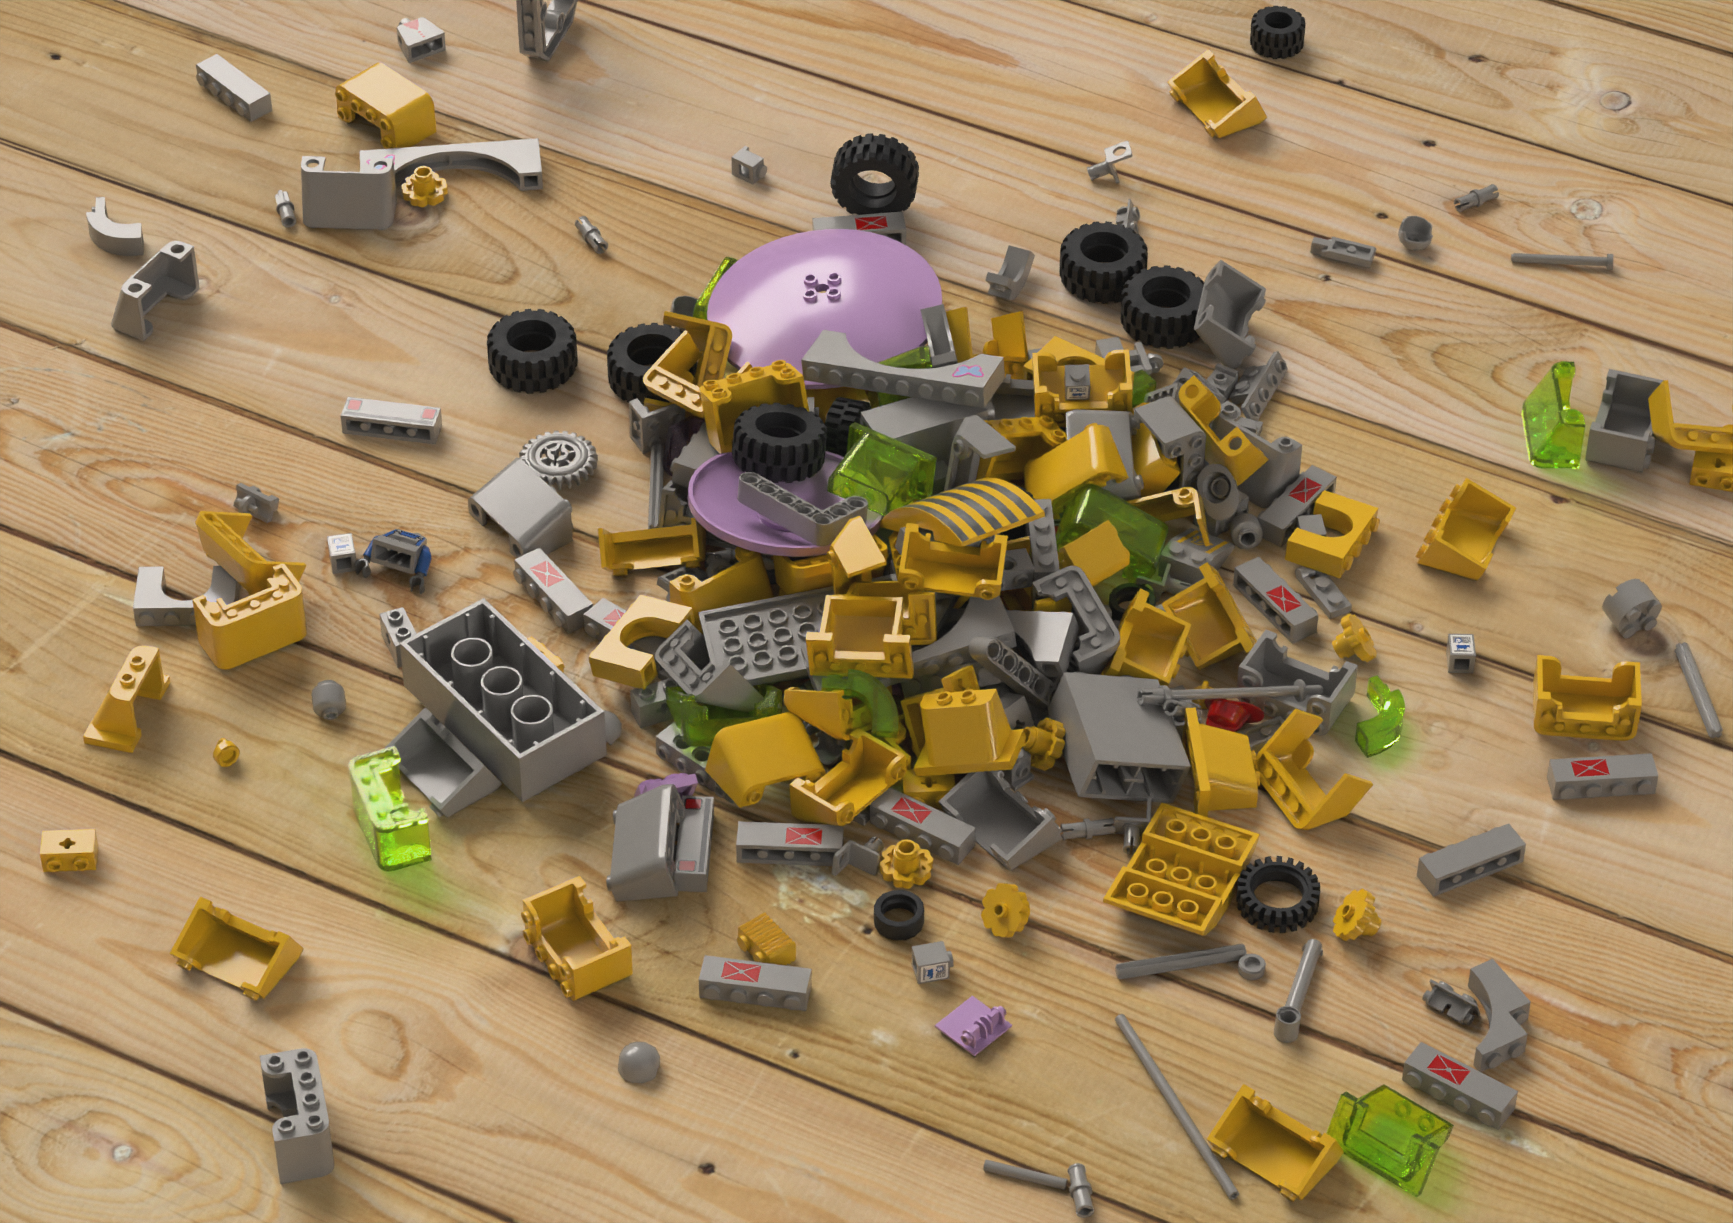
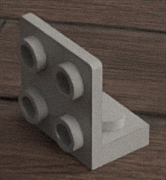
M638 398L629 401L630 438L643 454L650 452L653 445L666 446L685 439V409L676 404H671L650 412L646 406L641 404Z

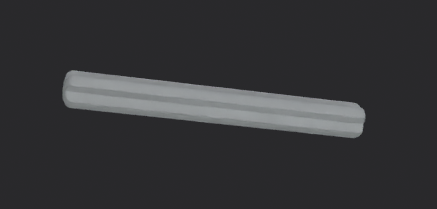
M653 445L651 447L648 529L659 528L658 522L664 476V447L662 445Z
M1686 642L1676 644L1675 653L1707 733L1711 738H1719L1722 735L1723 729L1691 649Z
M1236 944L1116 964L1115 971L1118 979L1133 978L1238 961L1247 954L1244 944Z

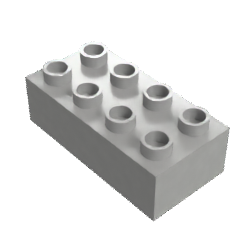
M484 598L400 642L404 686L522 802L538 795L543 790L581 771L586 766L607 755L604 711Z

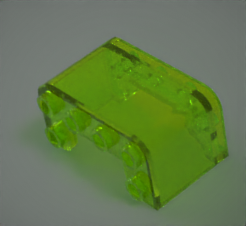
M1084 485L1065 508L1056 533L1057 551L1059 552L1058 549L1109 520L1116 528L1123 546L1130 553V564L1125 567L1121 577L1128 578L1129 583H1135L1138 575L1151 579L1157 569L1169 532L1167 525L1098 485Z
M396 746L354 757L349 762L354 813L377 866L381 870L388 872L432 860L426 812L424 808L418 809L419 812L412 811L408 808L407 802L404 803L399 772L400 755Z

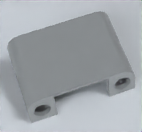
M302 156L301 183L304 225L310 228L385 230L392 226L397 204L393 158H370L368 172L324 171L325 157ZM310 163L319 164L317 167L314 168L308 167V164ZM377 165L387 166L385 169L380 170L375 168Z
M182 241L169 242L122 285L111 322L114 329L145 341L152 334L153 325L144 319V315L166 295L186 300L200 289L194 246Z
M1220 260L1205 279L1194 330L1224 366L1236 370L1240 366L1242 359L1246 355L1250 356L1256 348L1255 338L1251 335L1246 338L1245 336L1249 331L1247 326L1252 314L1256 310L1260 311L1266 302V299H1264L1266 288Z
M518 457L468 499L469 513L482 526L487 524V513L509 534L510 553L515 558L538 548L547 555L573 541L572 506L567 499H563L553 486H549L539 473H535L525 460Z
M1002 770L968 773L939 803L946 814L975 827V841L1005 868L1012 871L1062 840L1060 835L1062 830L1054 822L1056 817L1047 808L1044 810L1036 806L1031 808L1027 804V799L1019 791L1014 793L1010 790L1011 786L1003 778L1005 774Z

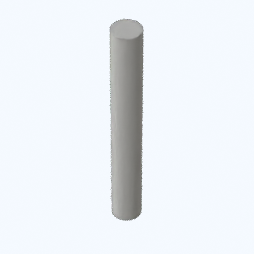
M985 1160L983 1167L984 1171L1066 1190L1068 1179L995 1161Z

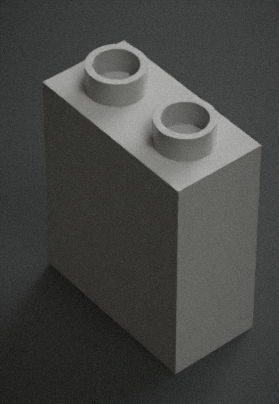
M911 397L861 412V467L871 473L878 480L882 488L884 479L890 478L914 482V492H917V468L944 460L947 466H949L953 439L963 419L977 415L983 420H995L992 402L989 401L985 408Z
M1064 672L1047 710L1050 718L1063 723L1066 732L1063 737L1065 745L1062 752L1078 797L1147 801L1149 797L1152 798L1151 802H1174L1191 765L1172 716L1164 713L1169 710H1163V706L1159 704L1140 705L1137 702L1138 699H1142L1137 698V690L1139 688H1158L1160 686L1158 679L1134 678L1129 675L1107 676L1087 674L1085 672Z

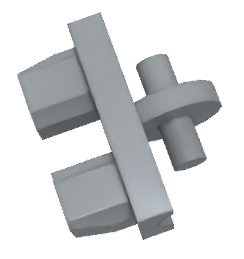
M1136 342L1134 343V350L1129 351L1130 366L1134 372V382L1142 381L1144 388L1151 387L1152 383L1149 376L1151 373H1158L1164 364L1163 359L1158 354L1149 353L1146 355L1142 343Z
M243 483L237 484V496L233 506L238 508V512L250 513L266 523L271 522L273 512L278 510L279 498L273 495L267 496L255 486L249 487Z

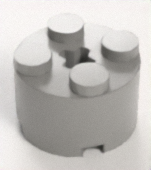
M1631 579L1616 587L1618 591L1613 596L1609 594L1605 598L1602 609L1624 638L1633 636L1636 631L1642 629L1648 631L1656 626V618L1661 611L1662 605L1644 582H1641L1640 579Z

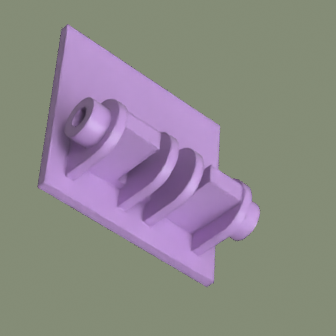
M971 996L938 1022L935 1028L975 1057L1010 1029L1012 1024L1005 1020L1006 1010L1002 1006H994L990 1009L974 996Z

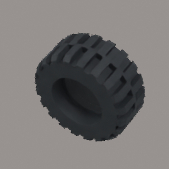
M869 133L864 137L861 135L853 138V141L848 140L843 144V147L839 148L834 158L830 181L834 198L838 199L837 202L842 208L846 207V211L852 215L854 213L863 215L907 210L911 202L914 201L919 177V165L915 160L916 156L911 150L908 151L909 147L903 142L900 144L898 139L894 137L887 138L885 134L874 136L873 133ZM878 171L886 174L892 180L886 183H871L862 179L858 173Z
M1105 221V223L1093 222L1090 225L1087 223L1083 224L1079 229H1073L1061 244L1059 269L1061 282L1070 293L1076 294L1082 300L1088 299L1089 302L1095 303L1098 301L1102 302V304H1108L1111 301H1114V303L1121 302L1124 284L1135 273L1138 274L1140 270L1147 269V245L1139 234H1136L1130 227L1128 229L1125 228L1123 224L1118 223L1116 225Z
M1164 265V267L1152 266L1148 270L1145 268L1140 270L1138 274L1135 273L1124 284L1122 290L1120 320L1124 330L1135 341L1140 340L1143 345H1152L1153 348L1158 349L1160 347L1173 349L1175 346L1180 348L1186 346L1187 343L1195 342L1200 337L1194 330V325L1204 286L1203 280L1199 276L1195 277V274L1191 271L1186 272L1183 268H1171L1168 265Z
M525 309L523 312H512L510 316L505 315L500 319V322L497 321L487 336L490 373L499 384L501 383L507 389L513 388L515 392L519 393L526 391L527 394H533V392L537 391L544 393L548 389L554 390L560 384L566 383L569 377L576 371L578 364L576 333L573 326L562 316L558 317L552 311L548 313L544 309H538L537 311ZM529 350H540L537 352H524Z
M643 323L638 324L635 328H627L624 333H619L610 343L607 350L608 381L612 391L623 401L627 400L628 403L637 398L643 406L645 398L669 403L670 401L649 391L645 386L643 377L652 366L644 365L654 364L683 331L677 327L672 328L671 325H658V323L645 325ZM697 362L688 370L694 377Z
M765 403L759 407L753 406L743 411L734 423L732 458L742 472L759 474L773 483L804 481L806 477H813L823 467L827 428L820 417H817L812 411L808 412L803 407L798 408L792 404L781 405L780 403H773L772 405Z

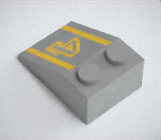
M1189 528L1170 539L1159 555L1158 576L1163 577L1167 563L1171 564L1168 573L1170 577L1191 583L1190 586L1204 578L1199 569L1201 565L1208 562L1218 571L1235 548V544L1209 535L1210 546L1205 547L1201 531Z

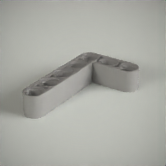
M745 472L739 476L737 499L740 503L814 545L827 546L832 544L851 518L861 516L866 524L868 501L863 497L852 496L821 510L759 474Z
M980 636L972 639L969 645V653L974 660L1019 695H1024L1025 699L1033 706L1048 709L1062 677L1044 676L998 639ZM1075 642L1073 652L1079 650V643ZM1073 652L1067 669L1068 673L1077 672V663L1073 658Z

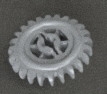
M554 431L553 434L545 432V436L537 435L536 439H530L528 444L523 446V450L519 452L520 459L525 460L535 473H539L543 480L548 482L549 486L556 482L559 490H561L563 482H566L570 489L571 480L576 481L579 486L580 476L587 481L588 473L592 476L594 469L597 468L598 455L596 448L592 446V442L585 440L583 436L577 437V433L574 432L568 434V431H563L562 433Z

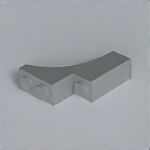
M1491 959L1471 968L1468 987L1481 1002L1489 1022L1487 1035L1476 1047L1474 1067L1479 1072L1495 1068L1510 1058L1519 1057L1525 1052L1528 1036L1520 1025L1528 1020L1531 1001L1501 967Z

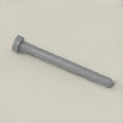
M1511 254L1512 262L1606 266V270H1613V254H1607V257Z

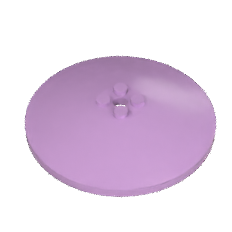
M828 451L825 452L823 467L813 477H806L804 481L775 483L821 510L852 496L865 498L868 501L866 526L872 536L880 528V522L885 516L886 496L878 480L855 462ZM732 452L721 453L710 458L692 475L688 487L690 511L700 525L716 537L747 550L778 556L826 555L830 551V545H814L738 501L739 476L745 472H742L735 464Z

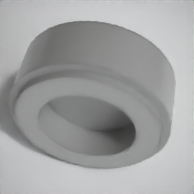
M1246 954L1239 960L1238 972L1247 980L1260 979L1265 973V960L1257 954Z

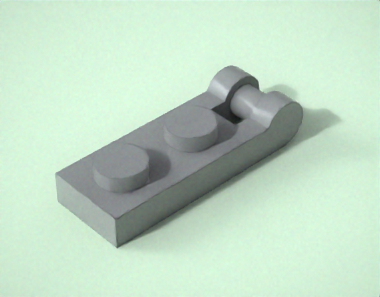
M1304 566L1295 570L1298 581L1329 619L1351 612L1352 604L1327 574L1305 568Z

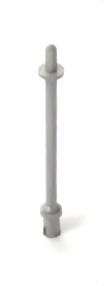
M1297 679L1294 682V686L1170 690L1168 686L1161 685L1158 688H1139L1137 690V698L1142 699H1138L1137 702L1140 705L1159 704L1163 706L1169 699L1198 700L1294 696L1297 702H1303L1307 695H1321L1324 692V688L1321 685H1306L1302 679Z

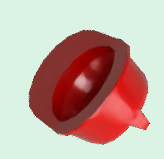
M1205 699L1204 701L1208 709L1206 725L1232 732L1240 730L1245 723L1260 722L1265 716L1259 707L1245 702L1227 699Z

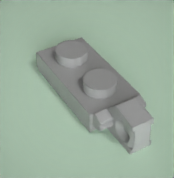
M1314 237L1310 253L1370 268L1376 254V248L1332 237L1329 240Z

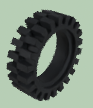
M1271 856L1265 857V864H1263L1261 859H1257L1254 866L1251 863L1248 864L1246 871L1242 870L1240 874L1236 897L1237 908L1239 911L1241 910V916L1244 919L1248 917L1249 924L1253 925L1258 921L1257 928L1263 930L1265 925H1268V932L1274 933L1275 927H1280V933H1286V927L1288 926L1291 932L1297 931V925L1304 928L1307 925V921L1311 923L1314 915L1318 912L1320 882H1318L1317 875H1312L1310 867L1304 869V863L1301 861L1296 866L1293 865L1294 859L1288 857L1287 863L1282 862V856H1277L1276 862H1272ZM1283 881L1297 887L1303 898L1292 907L1275 908L1261 903L1256 898L1254 891L1262 883Z

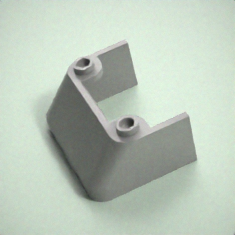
M979 416L965 417L953 439L944 491L975 481L980 457L986 459L1013 452L1016 447Z

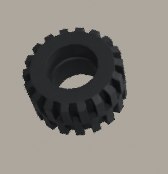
M1268 6L1258 10L1257 13H1254L1251 21L1250 45H1252V49L1257 51L1256 53L1273 59H1287V57L1295 56L1304 47L1305 18L1302 17L1300 12H1295V9L1287 8L1286 6Z
M837 397L825 420L827 428L826 451L851 461L857 462L861 459V412L872 409L869 402L844 397Z

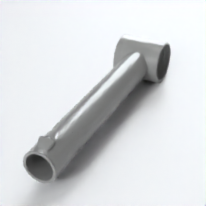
M1310 939L1303 945L1302 951L1304 952L1286 1004L1276 1012L1274 1036L1281 1042L1290 1043L1298 1038L1301 1019L1300 1011L1319 955H1323L1322 944L1315 939Z

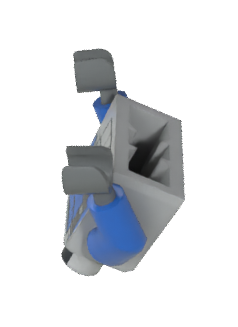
M394 529L385 534L375 536L363 554L364 559L355 561L354 568L356 574L358 575L362 570L364 578L370 576V562L410 574L416 573L415 576L410 578V591L412 592L413 587L419 585L420 594L424 593L425 583L423 577L427 576L432 560L430 549L426 546L427 538L419 533H410L400 529Z

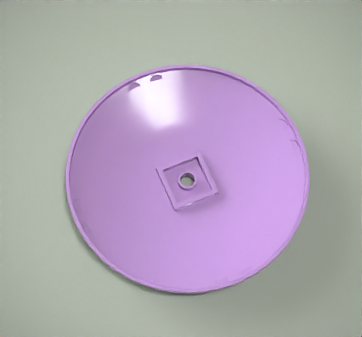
M824 229L782 237L753 250L738 260L724 273L716 284L709 300L707 320L725 324L731 329L732 341L727 361L738 370L746 362H749L752 367H765L772 365L774 361L785 360L786 363L791 364L803 375L801 360L823 330L846 333L850 346L863 357L886 366L899 367L917 354L928 342L920 310L941 305L943 302L940 283L934 270L921 255L897 240L872 232L850 229ZM804 380L805 389L844 387Z

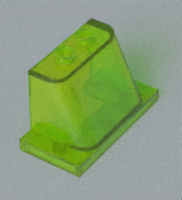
M855 422L849 426L847 453L829 476L827 491L844 499L852 496L863 497L868 501L869 510L885 516L892 510L908 505L915 499L922 500L932 496L936 457Z
M1383 1084L1360 1098H1356L1348 1092L1341 1094L1326 1134L1337 1140L1344 1151L1343 1154L1413 1196L1418 1197L1423 1192L1438 1151L1448 1140L1454 1125Z

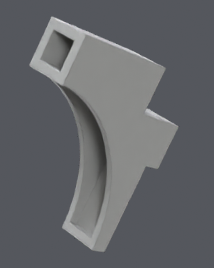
M944 304L921 309L933 368L957 364L958 361Z

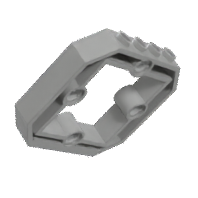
M516 0L519 52L528 58L549 62L573 23L578 0H552L548 8L547 3L543 0Z

